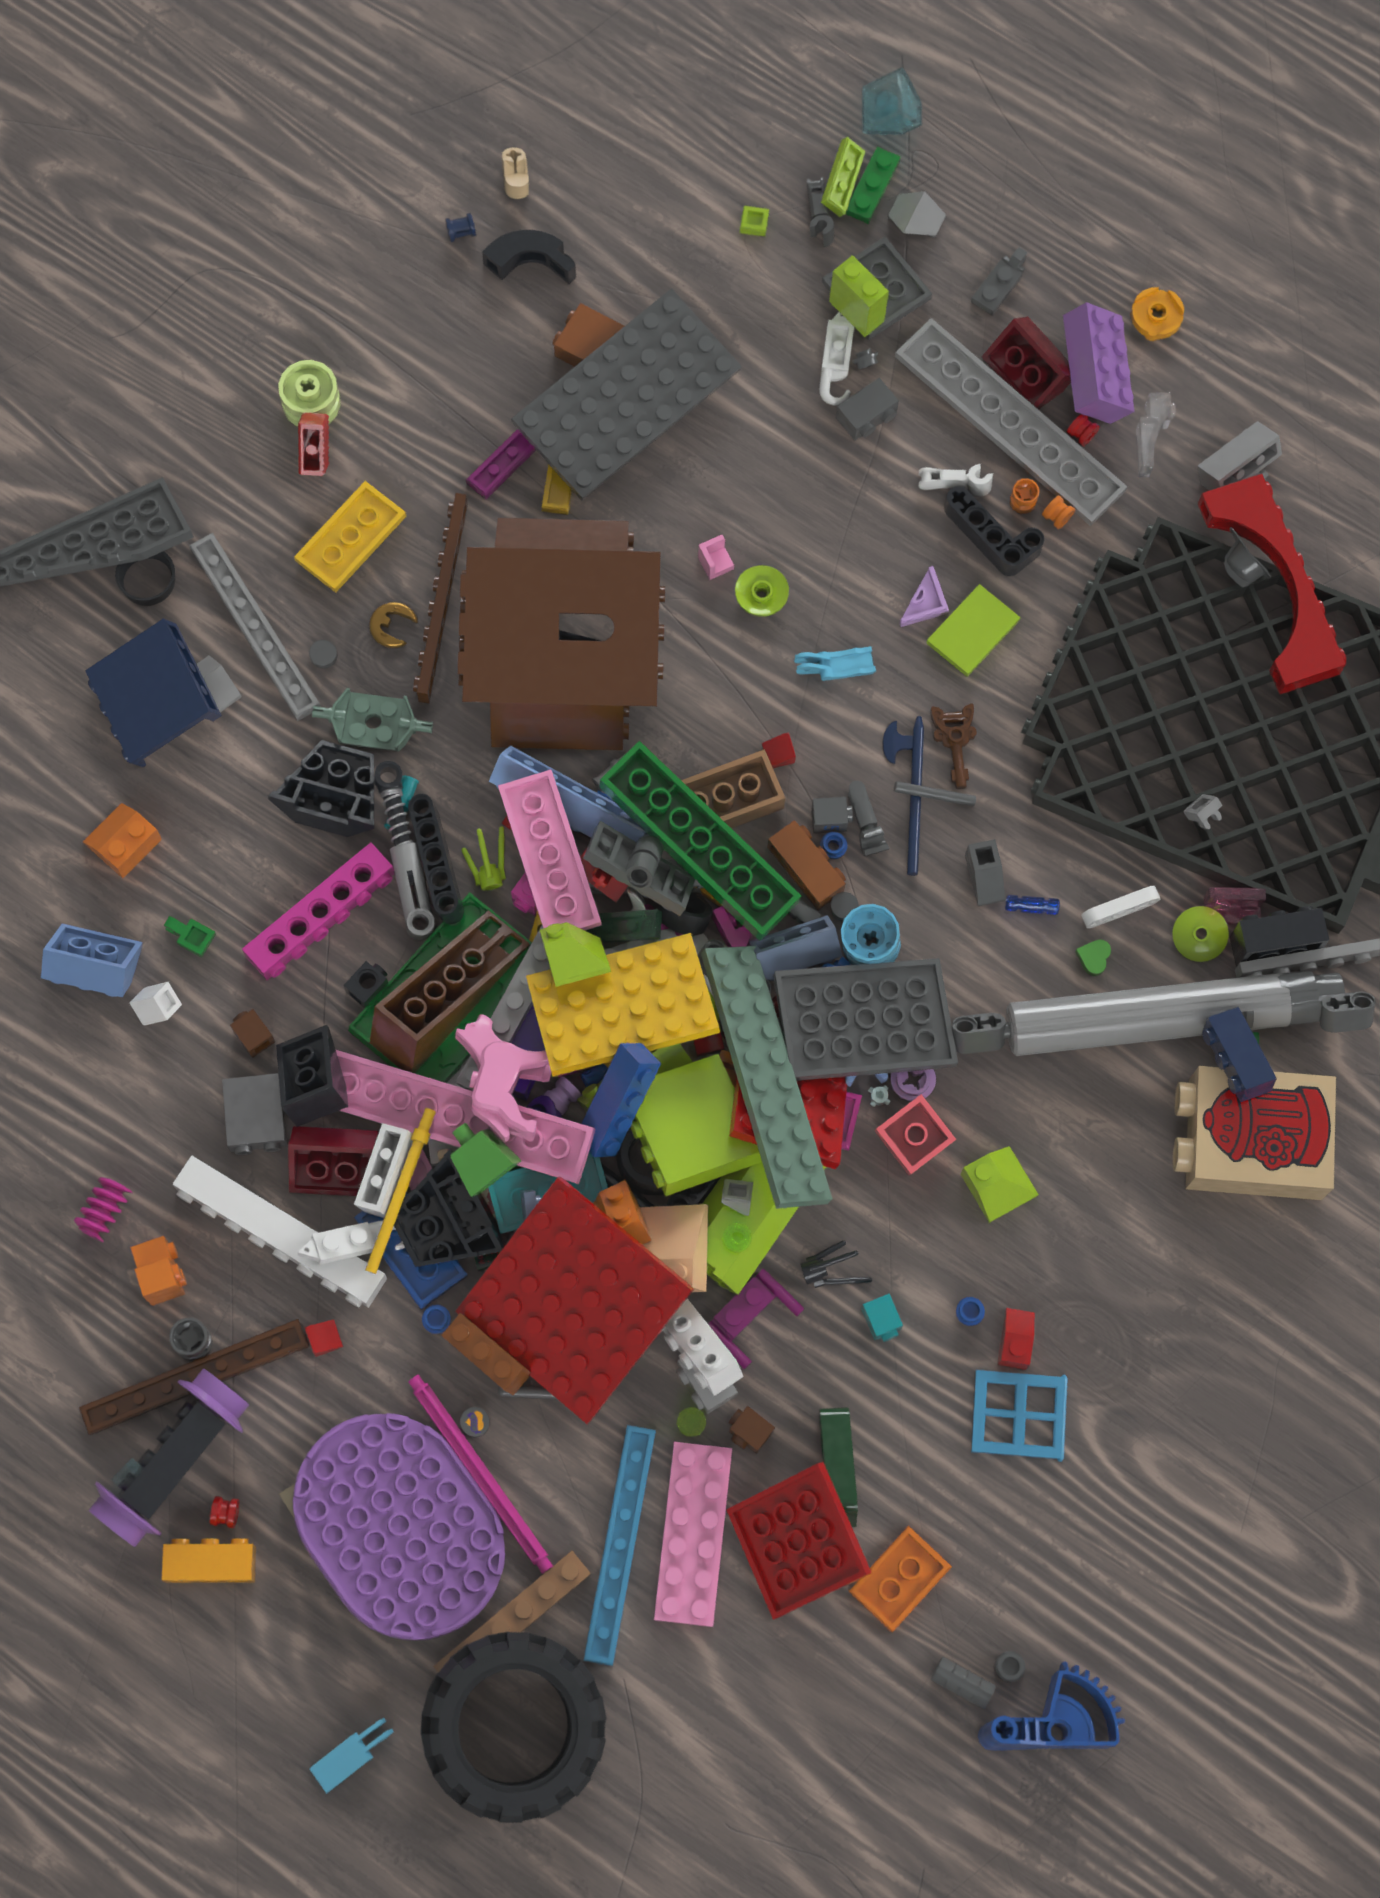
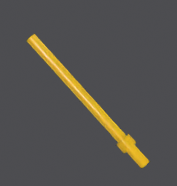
M425 1108L418 1128H415L413 1131L411 1148L365 1271L376 1274L422 1148L429 1141L431 1135L429 1130L436 1113L432 1109Z

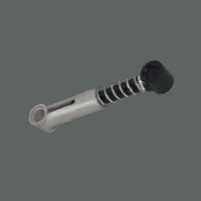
M384 761L376 767L374 784L379 794L382 795L381 797L384 800L382 804L386 806L385 814L389 818L387 824L390 825L389 833L392 834L391 842L394 843V847L390 848V854L406 923V931L412 939L424 940L432 934L434 917L430 907L418 847L416 843H412L413 840H410L409 834L411 831H408L407 827L409 822L405 818L407 813L403 809L405 803H402L401 796H403L402 770L397 763ZM385 772H390L395 775L396 779L391 783H386L381 779V775ZM410 885L414 886L418 904L417 909L414 907ZM422 918L427 922L428 927L424 930H417L413 927L412 922L415 919Z

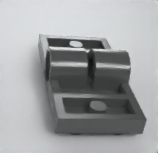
M600 821L594 829L583 859L587 860L592 866L612 875L617 881L637 890L642 896L649 897L659 903L668 911H672L680 916L686 909L695 879L687 872L661 857L663 853L661 841L653 836H643L635 842Z

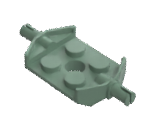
M346 688L332 707L313 706L312 710L313 718L328 719L329 723H332L339 744L399 752L407 744L412 734H416V731L431 734L433 731V722L420 721L414 718L408 698L405 695L404 699L355 693L351 692L350 688ZM372 717L381 720L380 726L375 729L366 726V722Z

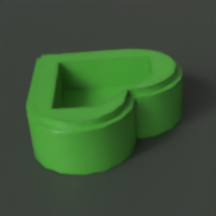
M1099 939L1077 948L1075 952L1087 974L1099 976L1106 968V960L1111 954V947L1108 942Z

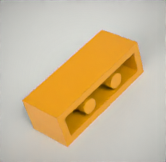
M210 1538L201 1539V1544H189L190 1539H172L171 1544H163L162 1581L166 1583H255L256 1546L249 1544V1539H231V1544H219V1539Z

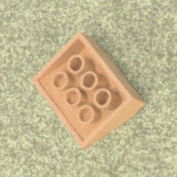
M708 1205L640 1207L652 1240L643 1244V1246L694 1288L692 1292H706Z

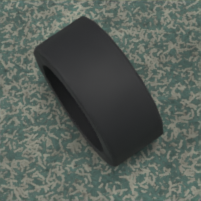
M691 892L686 909L680 916L664 909L660 904L656 913L657 918L667 928L677 933H691L692 936L703 934L707 929L713 911L705 899Z

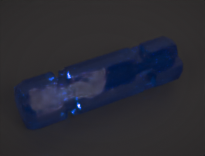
M1009 894L1005 899V909L1007 911H1017V909H1020V912L1043 914L1045 911L1047 914L1057 915L1060 910V900L1056 898L1045 900L1044 897L1033 896L1018 898V895Z

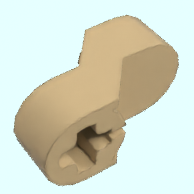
M508 148L502 153L505 192L510 198L521 199L529 194L526 155L519 148Z

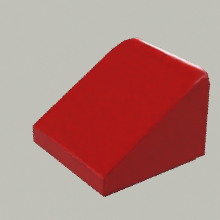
M789 732L761 744L763 750L765 749L772 768L795 763L796 755Z
M334 1319L305 1327L315 1357L343 1347Z

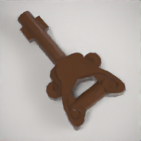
M971 703L966 705L962 711L946 713L942 709L933 706L930 711L931 719L936 727L933 738L936 742H942L944 747L951 748L954 770H951L952 782H955L956 789H964L967 787L966 781H969L968 769H964L962 747L966 746L969 740L974 739L977 734L975 727L971 726L974 705ZM945 723H963V725L959 727L955 726L951 728L945 726Z

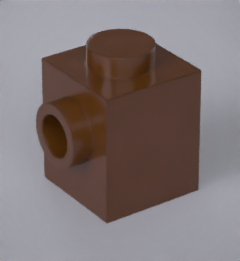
M749 1406L744 1411L738 1409L728 1422L732 1425L729 1429V1433L733 1435L731 1441L743 1450L748 1447L756 1454L775 1430L771 1423Z

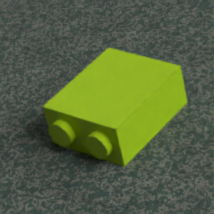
M852 255L833 270L829 302L866 337L884 322L889 291Z

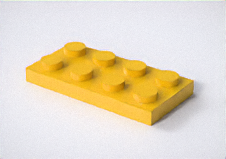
M364 481L294 556V559L336 593L407 517L406 512L368 482Z

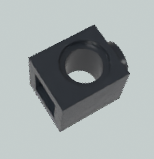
M365 961L343 986L350 997L363 1008H366L388 983L386 978L388 974L378 964L375 963L372 966ZM371 978L376 981L375 985L371 988L361 987L365 979Z

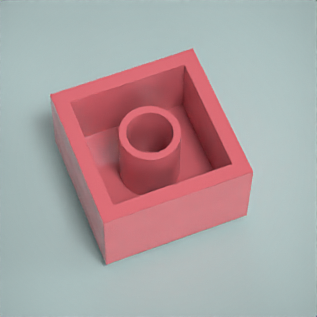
M922 1094L874 1130L908 1175L914 1173L956 1140Z

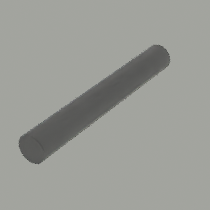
M896 781L894 785V792L973 807L976 803V796L899 781Z

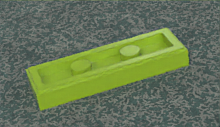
M848 137L841 140L821 200L823 205L839 217L846 214L866 152Z

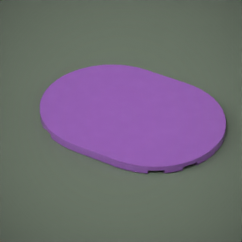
M391 1413L366 1414L351 1418L333 1427L307 1453L298 1472L293 1493V1514L297 1532L305 1549L340 1600L359 1621L389 1637L403 1640H427L438 1638L460 1629L483 1610L498 1586L504 1567L503 1528L497 1512L446 1439L430 1426H425L407 1416Z

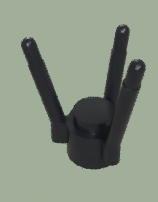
M845 1240L830 1246L816 1255L807 1257L806 1261L800 1263L806 1284L814 1283L815 1288L824 1285L870 1283L872 1278L823 1279L824 1276L828 1275L826 1267L848 1260L859 1254L855 1250L826 1261L822 1259L845 1246Z

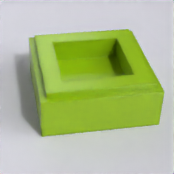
M744 206L740 233L765 237L769 209Z

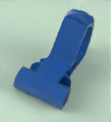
M1062 1662L1059 1670L1051 1676L1042 1718L997 1717L980 1728L978 1740L982 1747L992 1751L1108 1749L1119 1743L1118 1725L1125 1723V1719L1116 1718L1115 1714L1121 1711V1707L1116 1706L1113 1708L1111 1702L1115 1701L1116 1696H1105L1104 1693L1108 1691V1686L1097 1687L1100 1678L1095 1677L1090 1681L1088 1680L1090 1671L1085 1670L1079 1675V1666L1074 1665L1069 1672L1068 1663ZM1062 1679L1079 1685L1094 1698L1106 1720L1109 1741H1095L1093 1722L1086 1709L1075 1699L1058 1694ZM1052 1726H1057L1062 1731L1061 1741H1057L1052 1737Z

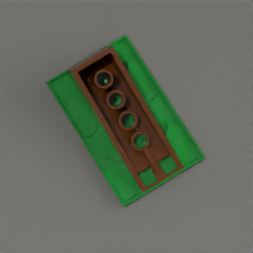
M470 892L462 900L464 908L463 918L458 923L452 925L442 922L356 1017L348 1029L354 1037L359 1039L360 1042L389 1066L447 1083L470 1057L469 1052L455 1038L456 1030H464L467 1024L476 1022L480 1014L491 1019L532 944L530 940Z

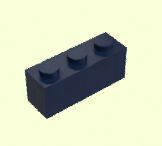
M1236 1007L1208 1017L1202 1035L1205 1043L1208 1046L1211 1045L1215 1053L1217 1066L1224 1070L1231 1092L1237 1095L1240 1102L1271 1092L1277 1078L1240 1008Z

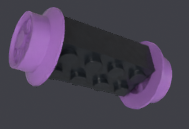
M204 1368L193 1382L178 1380V1383L197 1398L199 1402L195 1400L191 1404L185 1402L175 1415L179 1419L171 1428L167 1425L156 1438L160 1442L153 1451L148 1448L137 1463L140 1465V1468L133 1475L129 1472L118 1485L121 1489L119 1492L121 1499L96 1481L95 1483L100 1497L91 1506L89 1511L134 1547H136L146 1533L161 1535V1532L139 1513L150 1519L225 1425L217 1416L221 1417L240 1433L243 1432L238 1419L249 1404Z

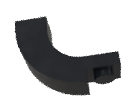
M513 231L500 236L482 251L483 265L501 280L516 267L525 263L543 264L568 284L576 278V264L568 254H564L563 241L543 231Z

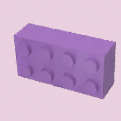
M1087 302L1064 314L1063 320L1075 412L1109 424L1133 413V393L1122 316Z

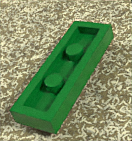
M880 147L876 148L849 201L845 215L869 224L900 163L901 156Z

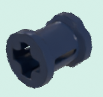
M467 213L466 217L454 220L445 219L450 242H454L455 238L467 235L476 236L471 213Z

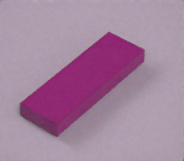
M517 429L466 479V483L486 500L536 449Z

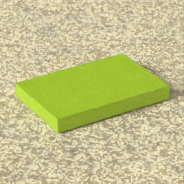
M979 584L927 639L926 644L968 677L1015 627L1021 617Z

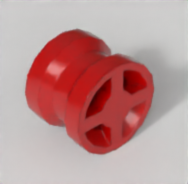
M1080 414L1071 423L1066 433L1071 437L1075 436L1078 439V443L1084 447L1094 438L1100 426L1097 423H1091L1088 416Z
M215 1496L210 1513V1525L226 1524L228 1528L234 1529L238 1519L240 1500L233 1498L227 1501L220 1496Z

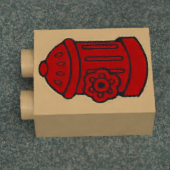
M1198 1066L1190 1077L1189 1083L1178 1082L1175 1092V1115L1188 1117L1187 1138L1176 1137L1173 1148L1174 1172H1186L1185 1189L1322 1200L1334 1189L1336 1077L1274 1072L1277 1080L1271 1092L1240 1102L1237 1095L1231 1092L1228 1086V1078L1223 1069L1221 1070L1219 1067Z

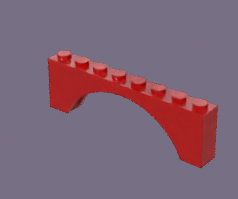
M1259 474L1201 494L1197 505L1207 528L1231 532L1229 528L1232 527L1238 536L1250 541L1272 560L1286 582L1293 611L1291 635L1286 648L1275 659L1269 670L1279 694H1283L1340 675L1346 665V655L1344 650L1338 647L1335 640L1336 633L1334 627L1328 624L1325 618L1324 605L1321 600L1317 599L1314 593V582L1310 576H1307L1303 568L1304 560L1301 553L1296 552L1293 545V534L1289 528L1286 529L1282 509L1274 502L1271 484L1265 481L1263 474Z

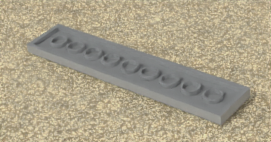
M932 318L895 352V358L1056 497L1060 495L1067 506L1071 505L1076 509L1075 513L1088 525L1091 526L1126 492L1127 486Z

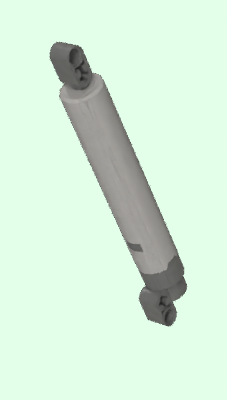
M1300 971L1011 1002L1006 1008V1022L1005 1018L997 1013L966 1015L954 1019L952 1031L956 1052L969 1054L999 1050L1005 1045V1039H1008L1011 1052L1016 1056L1203 1036L1202 1031L1208 1017L1236 1007L1240 1008L1251 1030L1316 1023L1320 1021V1027L1330 1033L1364 1030L1373 1024L1376 1001L1370 993H1345L1344 983L1339 973L1313 975L1312 971Z

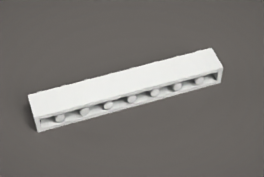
M192 1155L173 1182V1186L178 1190L176 1195L189 1204L193 1200L202 1205L200 1210L212 1218L218 1215L225 1219L224 1225L234 1232L239 1233L240 1230H243L250 1235L248 1240L261 1248L264 1245L269 1246L274 1250L272 1254L285 1263L289 1259L298 1264L296 1269L309 1278L313 1274L321 1278L322 1282L320 1284L335 1293L339 1289L347 1294L345 1299L358 1308L361 1304L369 1308L387 1280L385 1273L377 1270L376 1274L365 1271L367 1262L357 1256L319 1265L318 1261L298 1256L299 1250L311 1240L312 1234L318 1232Z

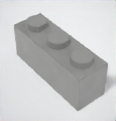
M1257 421L1197 466L1201 485L1210 491L1253 477L1282 455L1279 435Z

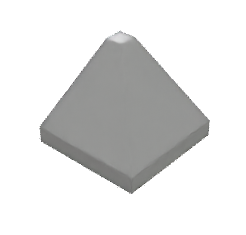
M724 1179L721 1203L742 1215L749 1216L753 1182Z

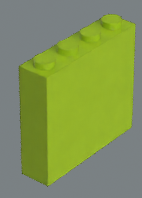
M719 1054L655 1075V1079L651 1083L643 1103L632 1122L631 1131L635 1139L640 1138L643 1145L641 1147L643 1158L646 1163H651L654 1170L652 1172L654 1183L657 1188H662L665 1196L761 1163L762 1159L756 1144L729 1136L735 1088Z

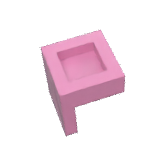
M723 535L699 544L698 559L709 580L734 570V564L725 549V538Z

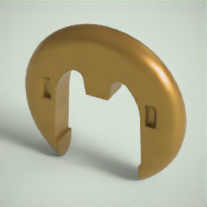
M399 602L381 605L373 612L370 619L369 628L372 637L380 645L388 648L405 646L407 644L405 641L398 640L384 633L381 627H389L391 619L387 615L396 614L418 623L416 614L410 607Z

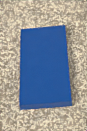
M364 1211L354 1217L358 1224L384 1220L382 1217L371 1215ZM392 1230L382 1257L421 1310L468 1277V1274L457 1260L415 1267L406 1248L401 1250L395 1249V1246L401 1243L402 1240L397 1231Z

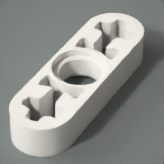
M1149 886L1088 909L1081 916L1086 928H1093L1152 906L1160 901L1161 898L1156 887Z

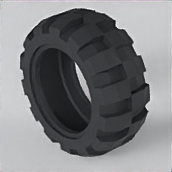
M502 1632L487 1635L467 1644L452 1655L436 1674L427 1691L423 1711L421 1712L420 1735L424 1756L433 1777L443 1791L457 1802L461 1808L480 1818L485 1817L497 1820L499 1823H522V1821L530 1819H542L561 1810V1807L573 1797H578L591 1781L590 1777L598 1761L601 1762L606 1742L605 1720H607L603 1696L599 1693L594 1681L595 1678L582 1660H579L563 1645L547 1637L527 1632ZM505 1670H527L546 1679L560 1695L567 1716L566 1738L555 1761L539 1775L520 1782L497 1781L478 1772L466 1759L460 1745L458 1733L460 1713L470 1692L485 1678Z

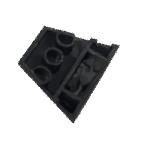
M321 740L301 761V765L297 770L284 779V783L277 791L273 790L270 793L268 800L298 824L345 837L374 829V754Z
M451 1149L426 1174L427 1176L406 1196L394 1224L415 1267L501 1252L504 1248L498 1224L482 1194L470 1196L451 1159V1154L453 1153Z

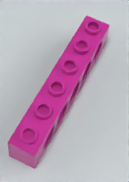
M370 842L243 947L242 951L245 957L266 980L279 976L286 969L285 965L293 958L295 960L299 959L307 952V947L311 943L321 941L329 933L328 929L336 923L341 924L350 916L352 909L357 905L363 906L366 904L376 889L386 887L393 880L392 876L395 874L393 866ZM362 873H367L371 876L366 882H358L356 880ZM340 891L349 892V896L344 900H337L335 898L336 894ZM321 908L328 910L326 916L322 918L314 917L316 910ZM298 926L306 928L305 933L301 936L292 934L293 930ZM276 944L285 946L284 950L279 954L271 953L272 947Z

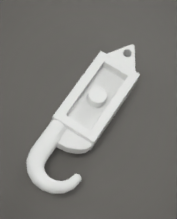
M840 312L832 320H828L819 386L820 396L826 403L831 405L841 404L850 397L851 393L850 390H846L845 394L839 398L833 397L830 394L831 381H841L848 375L854 326L844 316H840L842 315Z
M383 1220L373 1223L365 1222L312 1234L311 1240L299 1250L297 1255L318 1261L319 1265L369 1254L373 1250ZM402 1241L395 1246L396 1250L405 1248Z

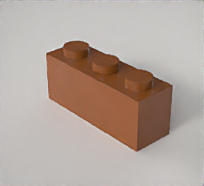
M794 820L768 839L767 848L814 907L820 910L831 902L835 895L844 892L846 885L844 881H846V878L839 868H833L827 861L829 857L821 846L816 847L810 840L812 836L804 825L799 826Z
M461 1313L441 1335L504 1391L513 1396L530 1376L531 1372Z

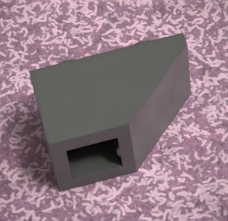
M996 840L969 844L965 858L978 907L1005 901L1002 864Z

